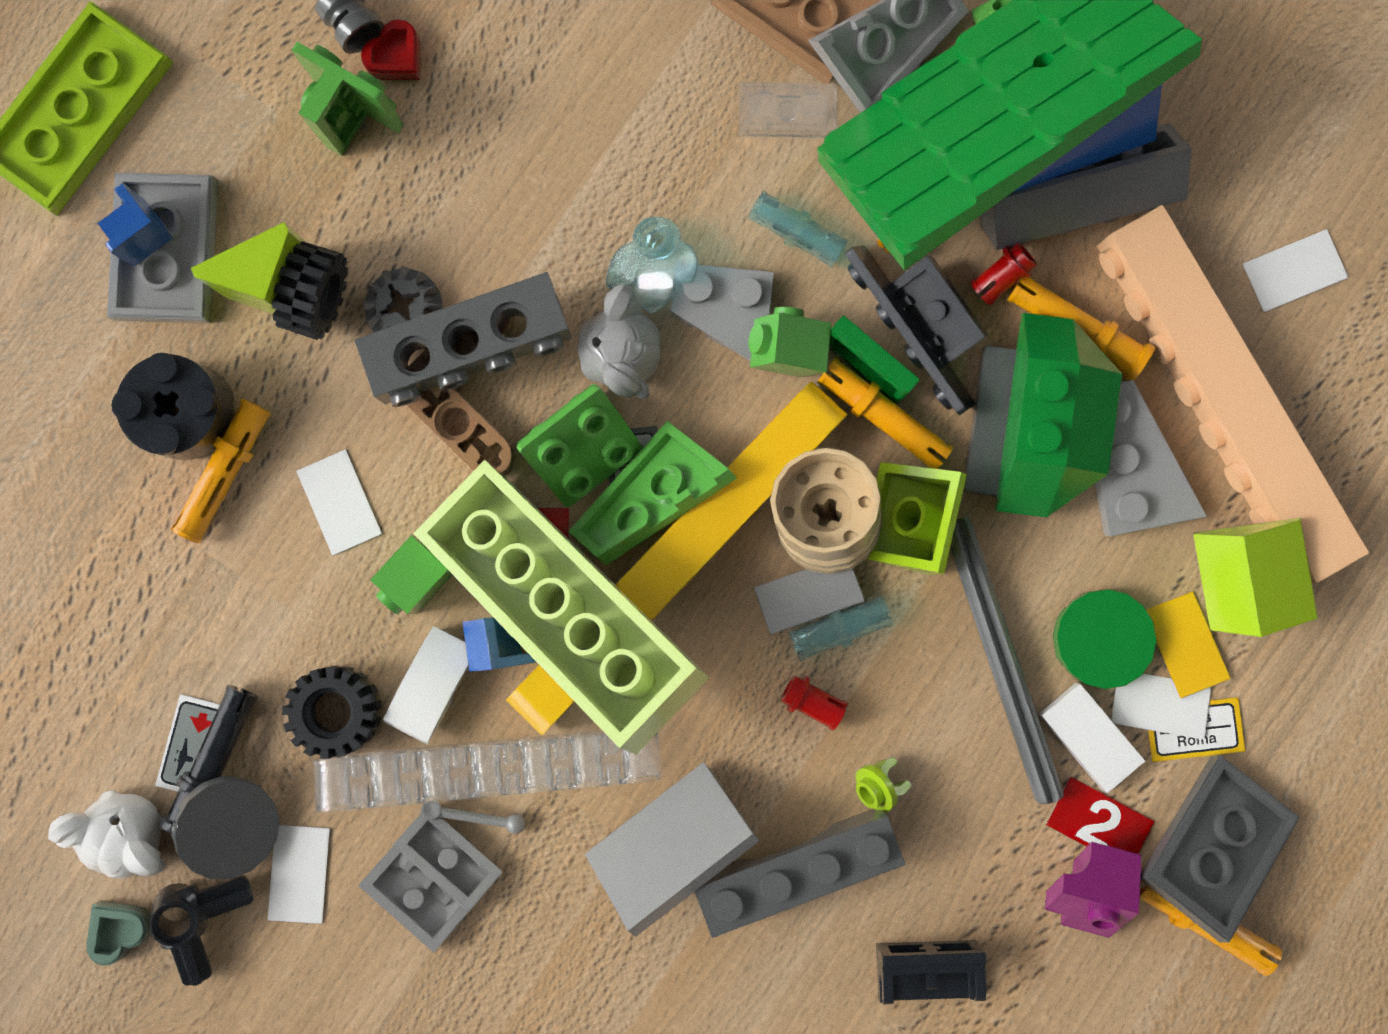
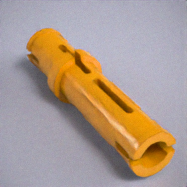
M835 357L827 369L841 378L843 382H839L826 372L820 376L816 383L824 386L852 407L850 413L855 417L864 416L927 466L938 469L943 462L928 448L931 447L947 459L954 446L946 443L880 393L881 386L873 381L871 384H868L840 362V359Z
M241 399V404L222 437L218 436L214 441L213 446L216 449L195 484L175 524H172L170 528L174 533L195 543L202 542L203 535L223 502L244 462L249 463L254 453L250 450L267 419L272 415L268 410L247 399Z
M1140 886V900L1168 915L1169 922L1179 929H1191L1255 968L1264 976L1270 975L1277 969L1278 965L1266 958L1270 955L1277 960H1281L1282 950L1277 945L1269 943L1241 925L1238 926L1229 943L1218 942L1149 886L1144 888Z

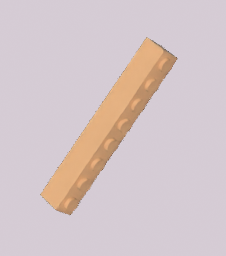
M1164 206L1157 207L1106 237L1097 245L1100 251L1099 261L1104 272L1111 279L1117 280L1125 294L1124 304L1127 311L1134 320L1141 321L1150 336L1149 343L1155 346L1153 355L1160 363L1166 364L1176 380L1174 382V389L1177 396L1186 406L1192 407L1201 423L1199 431L1203 440L1210 448L1217 450L1226 465L1224 468L1226 479L1233 489L1243 494L1252 509L1249 512L1252 523L1258 524L1301 518L1312 583L1322 581L1369 554V551Z

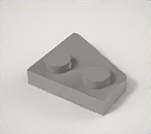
M676 263L671 315L688 326L699 329L709 339L722 347L726 346L747 359L750 364L749 335L754 326V320L770 314L774 272Z

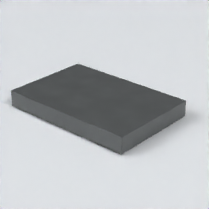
M989 345L984 346L982 349L975 399L976 405L974 406L965 474H967L963 489L965 493L997 497L1016 349Z
M1221 755L1211 756L1142 870L1140 880L1218 942L1229 943L1300 817Z

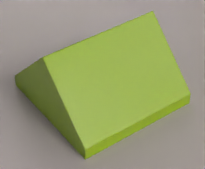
M283 222L192 267L191 270L195 278L228 299L274 313L276 309L272 308V301L278 294L274 292L276 283L280 284L281 276L279 275L281 267L287 266L286 257L289 252L293 253V247L305 240Z
M880 462L876 481L881 499L882 524L878 543L867 560L928 575L944 574L967 474L958 471Z
M1301 518L1193 533L1210 630L1264 637L1318 619Z

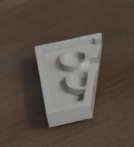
M881 0L808 41L861 113L881 100L883 91L911 74L969 10L962 0Z
M1121 381L1109 474L1095 483L1104 535L1115 536L1207 517L1134 381Z

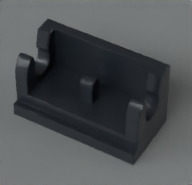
M976 940L876 943L878 1000L883 1005L894 1004V1001L970 998V1000L986 1001V952Z

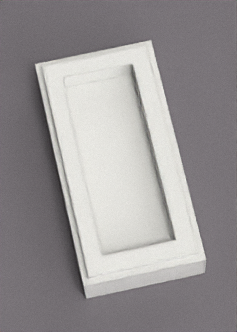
M1074 683L1038 714L1105 793H1109L1145 762L1142 756L1079 683Z

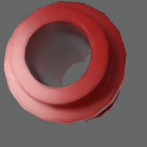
M1016 243L1012 248L1005 246L1002 249L1004 255L971 281V285L977 294L992 281L996 282L981 297L988 305H993L1001 295L1021 278L1029 279L1032 276L1031 270L1037 266V263L1029 251L1020 243Z
M793 675L781 696L780 702L788 705V712L793 713L797 710L834 731L846 712L848 702L840 700L810 684V677L806 675L802 679Z

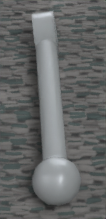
M434 800L426 801L421 807V815L428 821L443 817L506 827L513 834H518L525 828V819L519 814L502 817L441 807Z

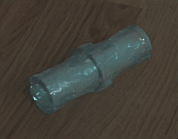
M762 191L761 195H759L748 216L749 220L756 222L762 227L764 226L785 240L784 245L791 249L796 246L831 268L848 242L847 239L829 231L812 220V214L802 210L800 213L778 201V199L766 191Z
M878 596L872 601L840 612L838 610L830 613L828 618L797 630L788 631L791 641H793L792 645L797 657L801 662L805 658L839 645L843 649L853 645L852 640L882 628L891 627L893 622L892 618L887 615L890 612L882 596Z

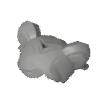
M627 283L617 285L609 291L604 300V310L588 319L582 325L577 352L580 358L581 371L589 380L607 385L610 390L619 396L630 398L636 395L638 398L646 399L649 397L650 392L645 381L652 377L660 363L661 337L655 324L646 315L642 314V302L637 299L634 289Z

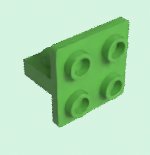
M299 42L295 43L291 51L314 81L307 87L302 96V108L298 114L327 148L342 156L366 116L371 117L396 133H400L404 124L395 111L397 105L385 95L386 87L378 79L362 70H359L357 75L352 74L341 67L343 62L335 54L320 45H316L311 50Z
M594 383L580 394L574 396L565 406L543 423L535 426L516 443L517 449L567 508L571 507L628 463L643 448L640 441L603 390Z

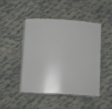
M420 814L358 886L434 953L502 874V871L441 817L428 821Z

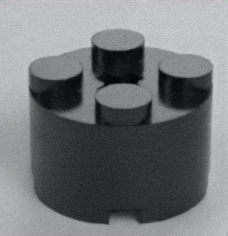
M160 352L142 360L129 370L112 399L111 407L123 433L137 447L168 458L189 460L207 457L214 453L216 449L213 446L214 441L218 436L222 437L233 418V401L235 402L229 384L217 372L186 357ZM175 406L180 410L176 416H174L176 413Z

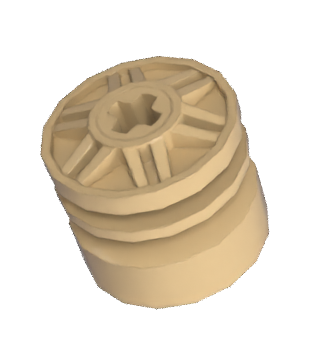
M822 448L804 452L784 466L774 481L770 502L780 542L791 559L808 571L828 575L850 571L867 560L878 543L882 521L881 499L877 481L866 464L846 451ZM830 512L836 513L837 521L831 520L827 527L821 526L819 517L827 519Z

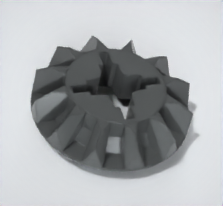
M404 266L391 271L383 270L381 276L374 283L368 284V293L365 301L362 303L367 320L366 323L373 332L408 321L398 312L389 313V309L395 306L394 290L399 294L401 293L406 299L415 298L414 302L408 306L411 319L443 309L441 294L435 283L423 272Z

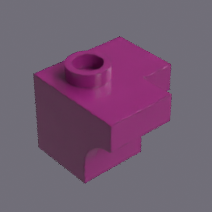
M1091 842L1073 860L1072 874L1064 873L1046 890L1045 910L1061 914L1060 925L1110 938L1139 914L1141 855Z

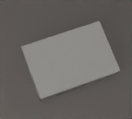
M115 173L114 189L123 183L143 197L174 238L135 267L110 252L107 318L114 321L211 323L213 289L195 278L191 268L214 257L218 180L213 175ZM115 190L113 211L124 204Z
M703 762L585 853V856L626 929L637 937L759 842V839L711 769Z

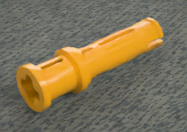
M1021 278L1007 299L1008 302L1014 303L1030 314L1074 319L1123 374V381H1134L1155 350V346L1151 343L1142 345L1118 330L1119 324L1113 320L1111 322L1108 320L1104 323L1100 322L1031 278Z

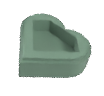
M98 901L92 904L86 942L87 953L90 959L96 964L105 966L124 958L130 951V948L143 943L151 935V914L145 908L136 905Z

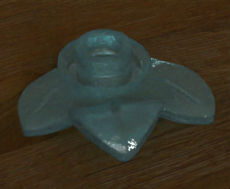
M649 217L637 225L633 233V241L616 250L607 271L606 286L611 290L617 285L627 283L630 286H634L638 300L642 302L643 308L650 314L655 313L670 301L674 294L676 283L689 284L695 282L698 271V258L694 249L681 241L680 230L670 219L665 217ZM663 238V241L657 247L654 248L655 242L658 239Z

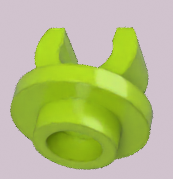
M896 758L884 759L876 762L874 765H864L856 772V792L859 799L868 808L883 810L885 813L889 812L897 805V796L904 795L909 791L911 787L909 780L893 785L888 778L889 769L898 763Z

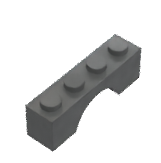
M871 809L836 822L818 836L787 850L760 858L733 861L698 888L695 894L710 935L714 938L906 864L888 816L883 810Z

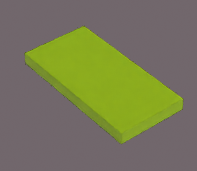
M90 1L1 116L0 176L48 211L58 216L174 62Z

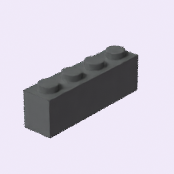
M1170 123L1157 126L1156 140L1008 195L980 216V225L995 249L1000 250L1005 246L1012 248L1016 243L1022 245L1026 242L1052 235H1063L1078 228L1101 222H1111L1123 216L1146 210H1154L1161 205L1165 206L1187 200L1192 148Z

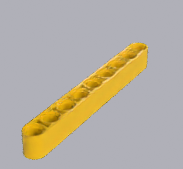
M810 381L727 467L737 479L683 514L618 581L616 586L652 621L772 495L774 481L784 466L802 453L815 450L848 414L813 381ZM540 665L532 671L506 700L541 735L575 702Z

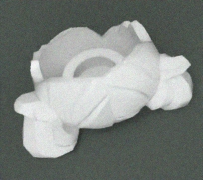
M115 790L102 793L98 801L92 804L85 812H71L59 816L49 827L48 839L62 848H74L79 860L88 869L103 873L108 877L114 879H124L134 875L150 877L158 874V872H162L166 866L160 857V851L157 850L161 841L162 828L158 826L161 816L157 808L142 796L120 794ZM120 819L118 824L111 825L113 820Z

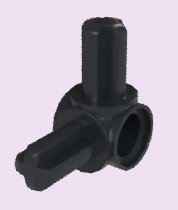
M240 875L200 890L196 883L191 885L182 883L170 884L161 889L155 896L150 918V933L160 943L162 949L171 950L181 981L185 986L202 984L203 981L212 975V968L201 936L208 927V919L253 902L252 887L245 875ZM177 907L184 909L189 915L182 920L172 921L165 918L162 913L169 908Z

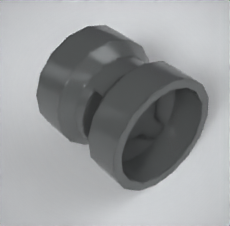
M318 0L315 11L326 26L335 29V39L345 53H359L368 41L380 37L384 24L374 10L365 7V0Z

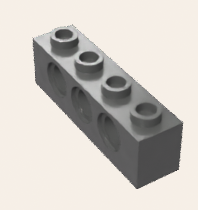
M548 272L357 338L354 341L373 396L384 404L391 403L392 407H401L420 400V392L439 386L440 390L444 391L462 386L469 382L467 375L487 369L488 374L510 369L517 364L515 359L533 352L536 357H543L558 352L564 348L563 342L572 339L552 280ZM520 316L527 320L526 329L520 336L515 338L503 336L502 328L509 318ZM465 333L477 334L479 343L472 353L467 355L456 353L455 345L460 336ZM417 350H429L431 358L428 366L422 371L411 372L408 366L411 355Z

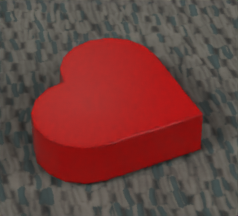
M401 19L391 20L385 24L381 30L380 37L371 39L362 48L361 60L370 75L379 80H420V39L412 24Z

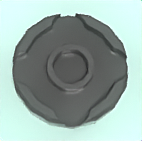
M220 776L201 783L184 797L178 807L179 812L176 815L175 823L173 821L171 833L178 856L192 872L209 879H232L252 871L267 858L277 841L280 820L274 801L259 784L243 778H236L235 776Z

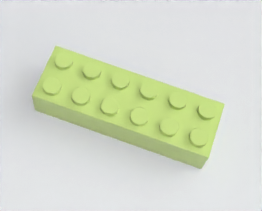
M486 460L413 533L620 749L637 755L709 679L539 509Z

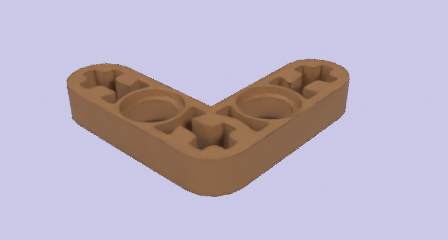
M514 317L509 318L504 323L502 328L503 336L508 337L512 331ZM467 333L458 338L459 341L467 343L470 353L477 348V344ZM425 349L409 365V370L411 372L424 370L430 362V351ZM439 386L430 389L442 401L446 393L451 395L450 399L438 405L431 418L427 415V412L435 409V407L424 397L421 396L420 400L407 405L473 471L484 460V456L472 444L468 447L467 452L462 450L461 447L472 441L482 426L486 429V433L481 434L478 438L492 449L498 445H501L503 448L498 454L503 462L499 467L494 468L504 476L512 469L515 460L512 446L455 390L456 388L442 391ZM453 409L465 410L470 419L466 432L458 436L447 434L443 426L444 417Z

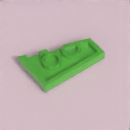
M666 421L573 525L569 532L601 562L608 565L736 480L737 477L729 468L670 422Z

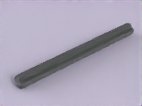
M969 517L958 518L950 549L1034 798L1040 804H1050L1062 799L1064 792L972 521Z

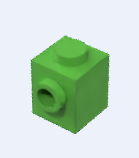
M776 307L774 314L756 318L748 340V347L751 352L750 368L797 377L826 373L831 323L805 318L804 310L794 307Z

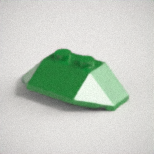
M1030 313L1021 314L995 511L1047 518L1109 474L1122 373L1074 319Z

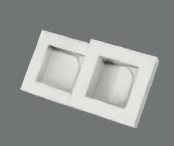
M433 626L402 680L383 718V722L428 745L450 707L455 691L469 669L465 642Z

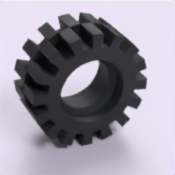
M301 241L300 244H296L293 247V253L289 252L286 257L287 266H282L279 272L281 281L280 284L276 283L274 292L278 294L272 301V308L276 309L272 316L278 328L318 340L324 338L325 332L328 333L332 328L331 321H336L338 316V305L341 306L344 298H341V295L347 287V282L344 281L348 275V268L345 267L347 258L342 253Z
M330 666L310 671V674L301 676L295 681L297 686L289 689L285 698L290 699L289 705L282 707V715H288L289 722L283 724L285 732H293L295 737L290 741L295 747L302 745L306 748L303 753L309 756L318 754L320 759H331L350 754L363 747L365 742L372 739L375 735L373 732L374 728L380 725L381 717H378L377 713L379 709H382L381 700L376 701L374 693L378 692L374 684L369 685L366 682L368 677L362 672L355 673L353 672L354 668L347 666ZM328 692L341 694L347 699L351 708L349 722L339 731H330L323 728L315 716L317 701Z

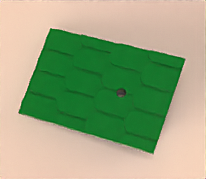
M1012 0L957 37L954 46L883 91L881 100L830 132L825 137L823 144L817 147L818 162L905 271L1008 195L1155 141L1162 84L1200 57L1202 38L1189 28L1185 29L1183 23L1160 5L1154 4L1153 0Z

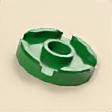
M1110 589L1088 591L1075 597L1058 615L1052 636L1055 655L1067 672L1082 684L1103 689L1126 686L1139 678L1153 660L1157 642L1154 623L1144 606L1130 595Z

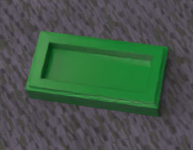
M844 315L831 328L829 349L870 384L874 381L881 386L879 391L889 400L899 404L919 382L920 379Z

